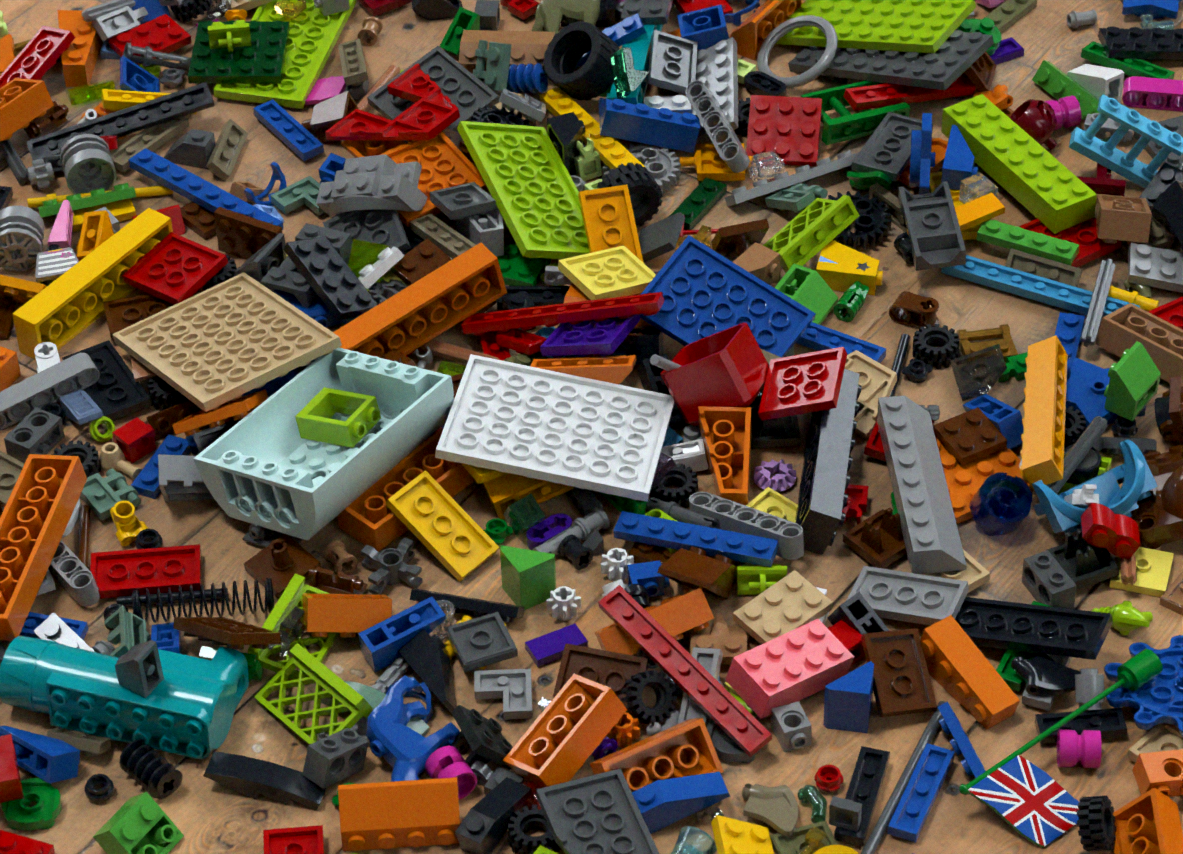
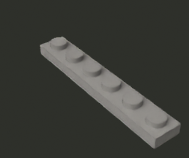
M851 150L837 154V160L831 161L830 157L816 161V167L810 168L809 164L795 168L796 173L790 176L787 171L775 175V181L768 183L767 179L754 182V188L746 190V187L742 186L731 190L733 195L725 197L727 206H732L850 166L858 153L852 154Z

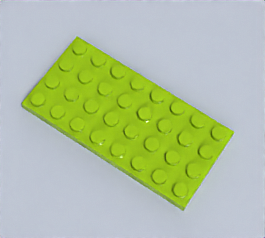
M274 0L258 6L251 21H289L290 31L281 83H217L213 90L214 97L262 104L274 100L280 106L303 109L305 100L318 80L356 5V0H349V10L326 16L322 14L319 8L315 7L313 0Z
M806 0L801 5V8H798L789 19L802 15H814L829 21L836 30L837 48L935 53L976 8L975 0ZM804 26L786 33L775 44L826 47L827 40L825 34L819 28Z
M460 121L457 130L492 198L496 201V205L522 256L528 258L566 259L590 253L578 197L579 191L545 128Z

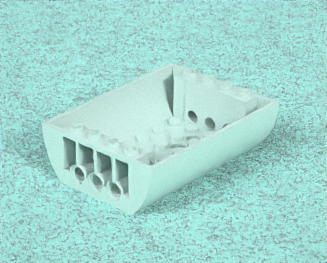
M338 347L332 353L317 358L193 459L206 487L229 517L308 541L446 423L454 401L452 378L450 375ZM324 387L376 396L381 419L353 448L300 437L295 416ZM335 413L330 419L346 421L351 415Z

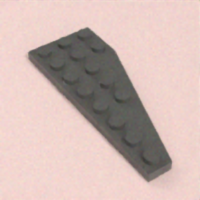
M621 768L536 790V798L554 840L566 854H659Z

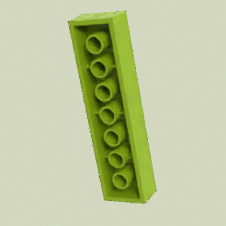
M983 94L943 109L941 132L949 138L952 125H957L975 157L974 162L1054 234L1095 217L1097 194Z

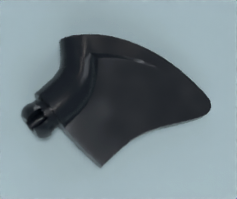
M1039 654L1030 660L1017 656L1011 662V668L1025 681L1027 693L1034 696H1055L1075 691V675L1081 674L1080 671L1059 664L1047 654Z

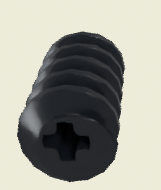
M143 739L134 740L128 744L120 755V768L141 785L153 798L162 799L168 797L177 790L182 782V773L179 770H175L171 763H168L164 757H161L158 751H154V748L150 744H146Z

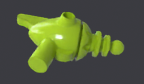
M1123 601L1122 604H1116L1112 608L1107 606L1091 610L1093 612L1112 614V627L1120 631L1121 635H1129L1130 631L1142 626L1149 627L1150 622L1153 620L1151 612H1140L1132 606L1131 601Z

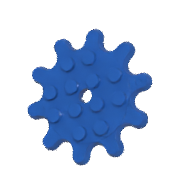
M1183 635L1172 637L1170 647L1162 650L1151 648L1149 645L1141 642L1131 644L1129 646L1131 657H1134L1144 649H1149L1159 657L1163 670L1158 676L1135 691L1119 687L1106 696L1108 704L1115 708L1133 707L1138 709L1139 711L1134 715V721L1139 729L1149 730L1157 724L1168 723L1178 727L1183 737ZM1113 662L1104 667L1107 679L1118 682L1117 669L1122 665L1121 663Z

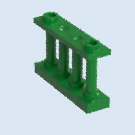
M861 81L801 95L804 98H822L821 122L824 124L822 141L826 145L872 135L888 112L909 117L911 107L904 102L873 110H860V113L851 114L845 108L850 106L843 97L845 89L883 84L873 81ZM835 110L841 117L831 119L825 111Z

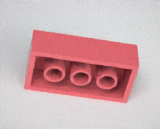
M816 619L733 657L725 681L762 719L772 714V708L809 697L825 689L827 684L848 674L854 655L819 619Z

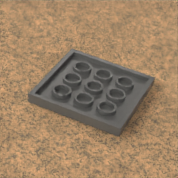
M439 46L432 49L367 97L368 103L386 119L393 120L415 102L388 94L387 85L418 63L425 75L428 74L431 81H435L441 88V93L444 96H448L451 103L455 104L459 109L460 118L447 127L450 130L458 132L459 122L470 121L474 111H477L479 107L484 109L487 105L492 108L493 105L499 102V95Z

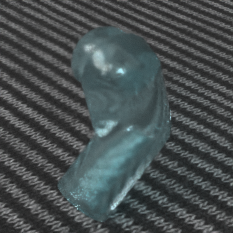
M1144 14L1140 17L1142 29L1162 28L1164 30H1174L1172 20L1153 22L1151 14Z

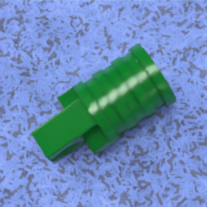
M856 281L844 292L834 306L833 312L835 316L841 321L851 322L864 305L869 287Z

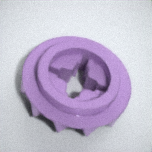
M771 459L769 463L762 461L760 466L755 467L754 481L763 490L770 487L776 492H781L794 485L796 471L793 470L792 464H785L783 459L779 462ZM775 472H779V474H776L775 476H773V477L771 478V474H774Z

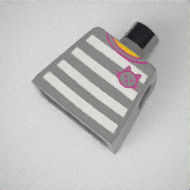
M53 244L47 248V251L39 252L36 259V282L48 286L77 264L79 260L73 249L70 247L61 249L59 245Z

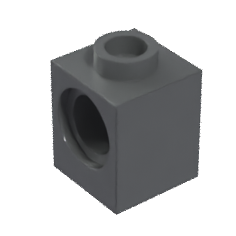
M477 0L474 13L480 15V30L498 31L500 23L499 1Z

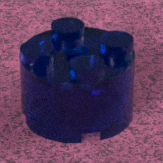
M999 472L989 476L974 494L969 507L975 522L987 535H1005L1017 529L1028 516L1031 509L1032 493L1029 486L1017 476L1014 478L1007 475V473Z

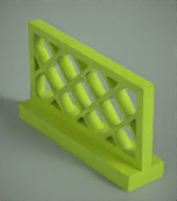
M843 195L837 201L816 198L763 246L780 253V266L787 273L793 264L805 265L860 215L850 196Z
M294 574L262 628L280 632L281 636L293 633L296 641L283 644L280 638V644H269L268 649L252 648L251 645L248 648V654L256 655V660H259L262 667L276 673L291 659L287 650H291L297 643L305 650H307L305 646L318 643L321 650L310 654L322 663L339 635V632H329L328 637L301 639L298 631L305 630L304 623L294 624L292 617L303 614L302 594L330 593L304 584L305 577ZM281 652L284 660L278 662L267 659L269 655ZM294 669L288 677L294 680L299 679L300 671Z
M298 643L290 650L293 657L254 696L261 705L308 745L317 742L318 733L329 732L330 736L343 729H351L362 716L367 719L374 710L363 696ZM297 667L300 670L299 679L288 681V676ZM316 683L315 693L304 694L305 685ZM298 687L297 696L286 698L287 688ZM280 690L279 699L266 700L273 691ZM333 697L331 707L320 708L321 699ZM314 700L313 710L302 712L303 702ZM296 704L295 713L284 715L286 705ZM351 712L345 721L337 722L338 713ZM331 714L330 724L319 726V717ZM312 718V727L300 729L302 719Z

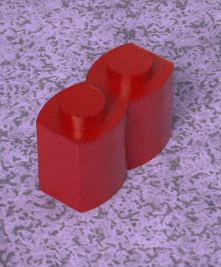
M1091 503L1081 515L1082 536L1089 544L1099 548H1107L1111 554L1125 559H1130L1141 546L1138 524L1132 518L1122 514H1114L1110 508L1097 503Z

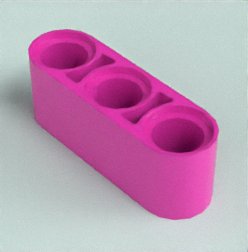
M1129 77L1123 84L1122 101L1125 105L1134 108L1183 111V80Z

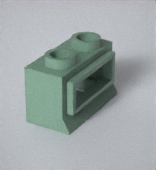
M123 605L104 621L106 626L114 629L109 633L107 640L114 645L121 641V645L109 654L110 656L120 658L133 646L149 640L150 633L146 631L145 620L131 612H127Z

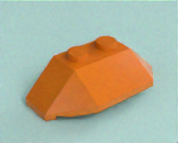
M636 355L533 359L530 366L620 384L633 370Z

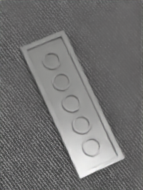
M731 37L697 52L695 80L702 81L711 91L731 127L735 130L738 128L737 42ZM692 107V114L697 116L696 112ZM699 119L700 131L696 144H703L711 139Z

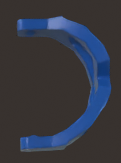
M745 0V3L750 6L733 14H725L726 23L740 26L743 23L741 22V15L760 7L759 0Z
M276 162L270 164L272 176L264 192L254 196L251 189L246 188L244 190L248 200L259 205L275 206L271 203L270 196L274 194L270 193V191L273 189L275 181L280 180L279 191L287 186L285 175ZM268 195L269 201H260Z
M408 677L415 684L414 690L407 691L403 697H416L425 702L428 714L421 719L427 724L433 716V705L429 688L424 682L419 683L414 677Z

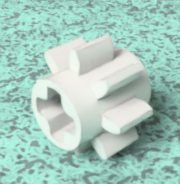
M622 548L609 550L607 555L602 554L601 574H607L610 581L618 579L624 581L628 576V565L634 564V557L627 556L626 550Z
M566 586L558 587L554 591H550V598L546 599L547 610L552 611V618L556 617L562 621L570 620L573 616H578V609L581 608V597L576 596L575 589Z

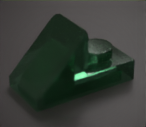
M622 47L611 55L617 99L622 100L635 91L649 74V71L634 70L631 48Z

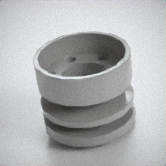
M82 134L71 138L64 144L60 152V160L68 188L72 193H90V191L100 188L110 191L115 184L117 175L108 144L104 139L93 134Z
M18 205L0 210V267L5 270L18 272L34 268L36 266L37 254L43 252L44 222L41 216L33 209Z

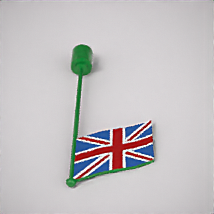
M1144 649L1120 665L1117 669L1118 682L968 784H961L959 787L960 793L963 795L970 794L992 808L1021 836L1035 845L1044 848L1077 824V820H1079L1077 816L1079 801L1072 797L1045 771L1020 755L1122 686L1135 691L1158 676L1163 670L1159 657L1153 651Z

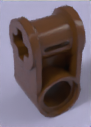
M904 291L889 309V316L895 323L918 329L922 326L926 329L928 324L935 327V324H939V319L936 315L939 303L934 298Z

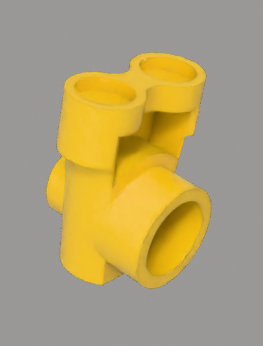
M119 501L110 509L111 517L117 529L115 535L121 546L130 545L136 540L139 532L148 529L145 522H140L135 515V507L131 502Z

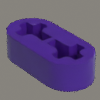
M558 513L530 527L526 532L528 548L533 550V548L572 526V519L567 514Z

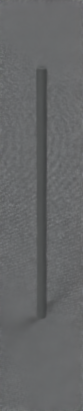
M945 701L938 703L861 854L875 853L926 744H931L940 726L938 720L943 718L938 706L946 703Z

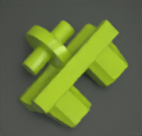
M236 20L233 24L224 25L222 22H213L211 26H208L210 49L228 48V52H233V47L252 46L250 26L245 20Z
M753 564L737 566V595L761 594L787 576V566H781V564H772L771 567L754 566Z

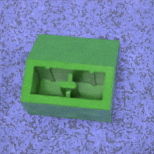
M797 264L791 266L775 287V289L816 313L815 319L812 322L821 325L838 302L837 295L817 271Z
M1137 341L1130 349H1126L1123 352L1118 363L1111 365L1108 371L1110 381L1104 392V397H1106L1104 408L1130 421H1133L1157 394L1161 376L1160 371L1142 343Z
M147 792L130 798L93 836L107 854H168L184 837Z

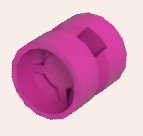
M1075 96L1059 98L1058 102L1057 100L1044 101L1055 112L1057 120L1055 130L1061 129L1062 126L1068 128L1080 125L1082 118L1081 108Z
M1058 730V767L1072 768L1077 763H1080L1083 768H1100L1102 755L1100 730H1083L1080 735L1075 730Z
M444 746L437 749L428 757L425 763V770L432 779L457 777L459 800L471 794L477 785V776L454 746Z

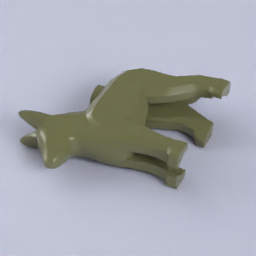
M542 0L537 6L532 31L555 32L556 35L561 21L567 24L583 21L595 26L600 13V2L603 0Z

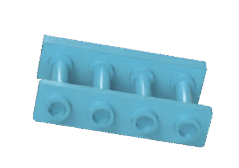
M1104 94L1100 96L1097 111L1100 112L1086 131L1076 127L1071 133L1069 148L1143 188L1148 186L1158 172L1157 169L1171 152L1179 156L1183 154V137L1180 134L1162 127L1158 122L1151 121L1140 115L1136 110L1129 109L1120 104L1116 99L1109 98ZM1111 118L1121 125L1111 138L1104 142L1095 137V134L1106 120ZM1129 129L1142 135L1128 153L1115 148ZM1153 141L1162 146V149L1149 165L1137 160L1136 158L1147 144Z

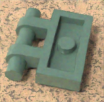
M479 40L478 49H475L477 60L473 75L482 82L485 79L484 84L490 89L502 91L503 88H507L512 45L489 41V49L487 50L488 41Z
M798 183L791 185L789 189L782 188L766 197L765 201L767 207L778 208V210H793L795 213L803 211L816 198H826L828 191L818 185L808 187L807 184Z
M109 469L106 472L107 477L102 478L99 473L87 477L80 495L101 521L111 517L110 509L119 501H129L134 507L141 503L137 490L133 486H129L123 474L116 472L115 469Z

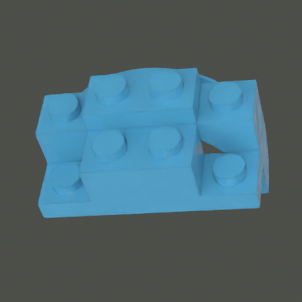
M1127 439L1118 443L1124 457V464L1058 495L1047 485L1043 484L1042 480L1032 483L1040 501L1039 504L1033 506L1037 516L1046 514L1054 533L1064 531L1066 535L1068 532L1077 531L1080 527L1082 529L1081 515L1087 508L1073 506L1064 501V497L1072 494L1074 489H1082L1084 484H1094L1097 486L1094 494H1099V504L1110 508L1114 514L1132 517L1131 511L1139 508L1137 501L1151 496L1150 490L1158 487L1141 450L1133 441Z

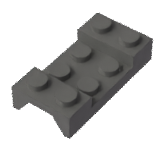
M943 181L933 193L917 195L911 194L905 187H899V205L902 217L905 218L916 271L965 265L966 249L948 181Z
M306 223L295 237V241L325 236L344 260L352 251L351 234ZM288 256L279 268L272 266L261 280V284L272 292L276 289L294 294L302 306L306 308L311 305L318 295Z

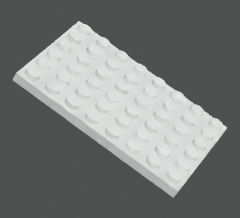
M471 354L439 439L435 458L648 502L675 401L671 395Z

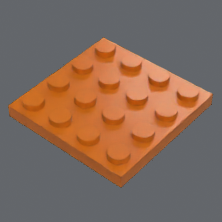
M442 131L431 140H412L380 154L388 155L396 164L417 161L422 166L417 188L427 196V201L419 211L397 210L401 221L406 227H409V221L430 213L436 215L442 212L430 201L431 191L475 182L485 192L489 191L479 170Z
M936 437L956 524L1035 491L1028 481L1023 480L1019 469L1021 460L1010 448H1004L961 466Z

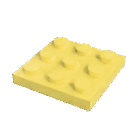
M625 246L558 260V270L590 300L642 293L656 276L651 269Z

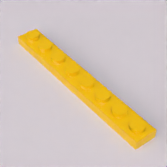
M553 88L539 95L540 101L546 104V108L554 116L574 112L577 118L583 121L585 126L583 141L587 146V138L591 139L594 142L593 151L600 154V160L610 169H616L621 164L626 166L627 163H633L634 165L638 163L645 167L614 137L600 135V124L561 88Z

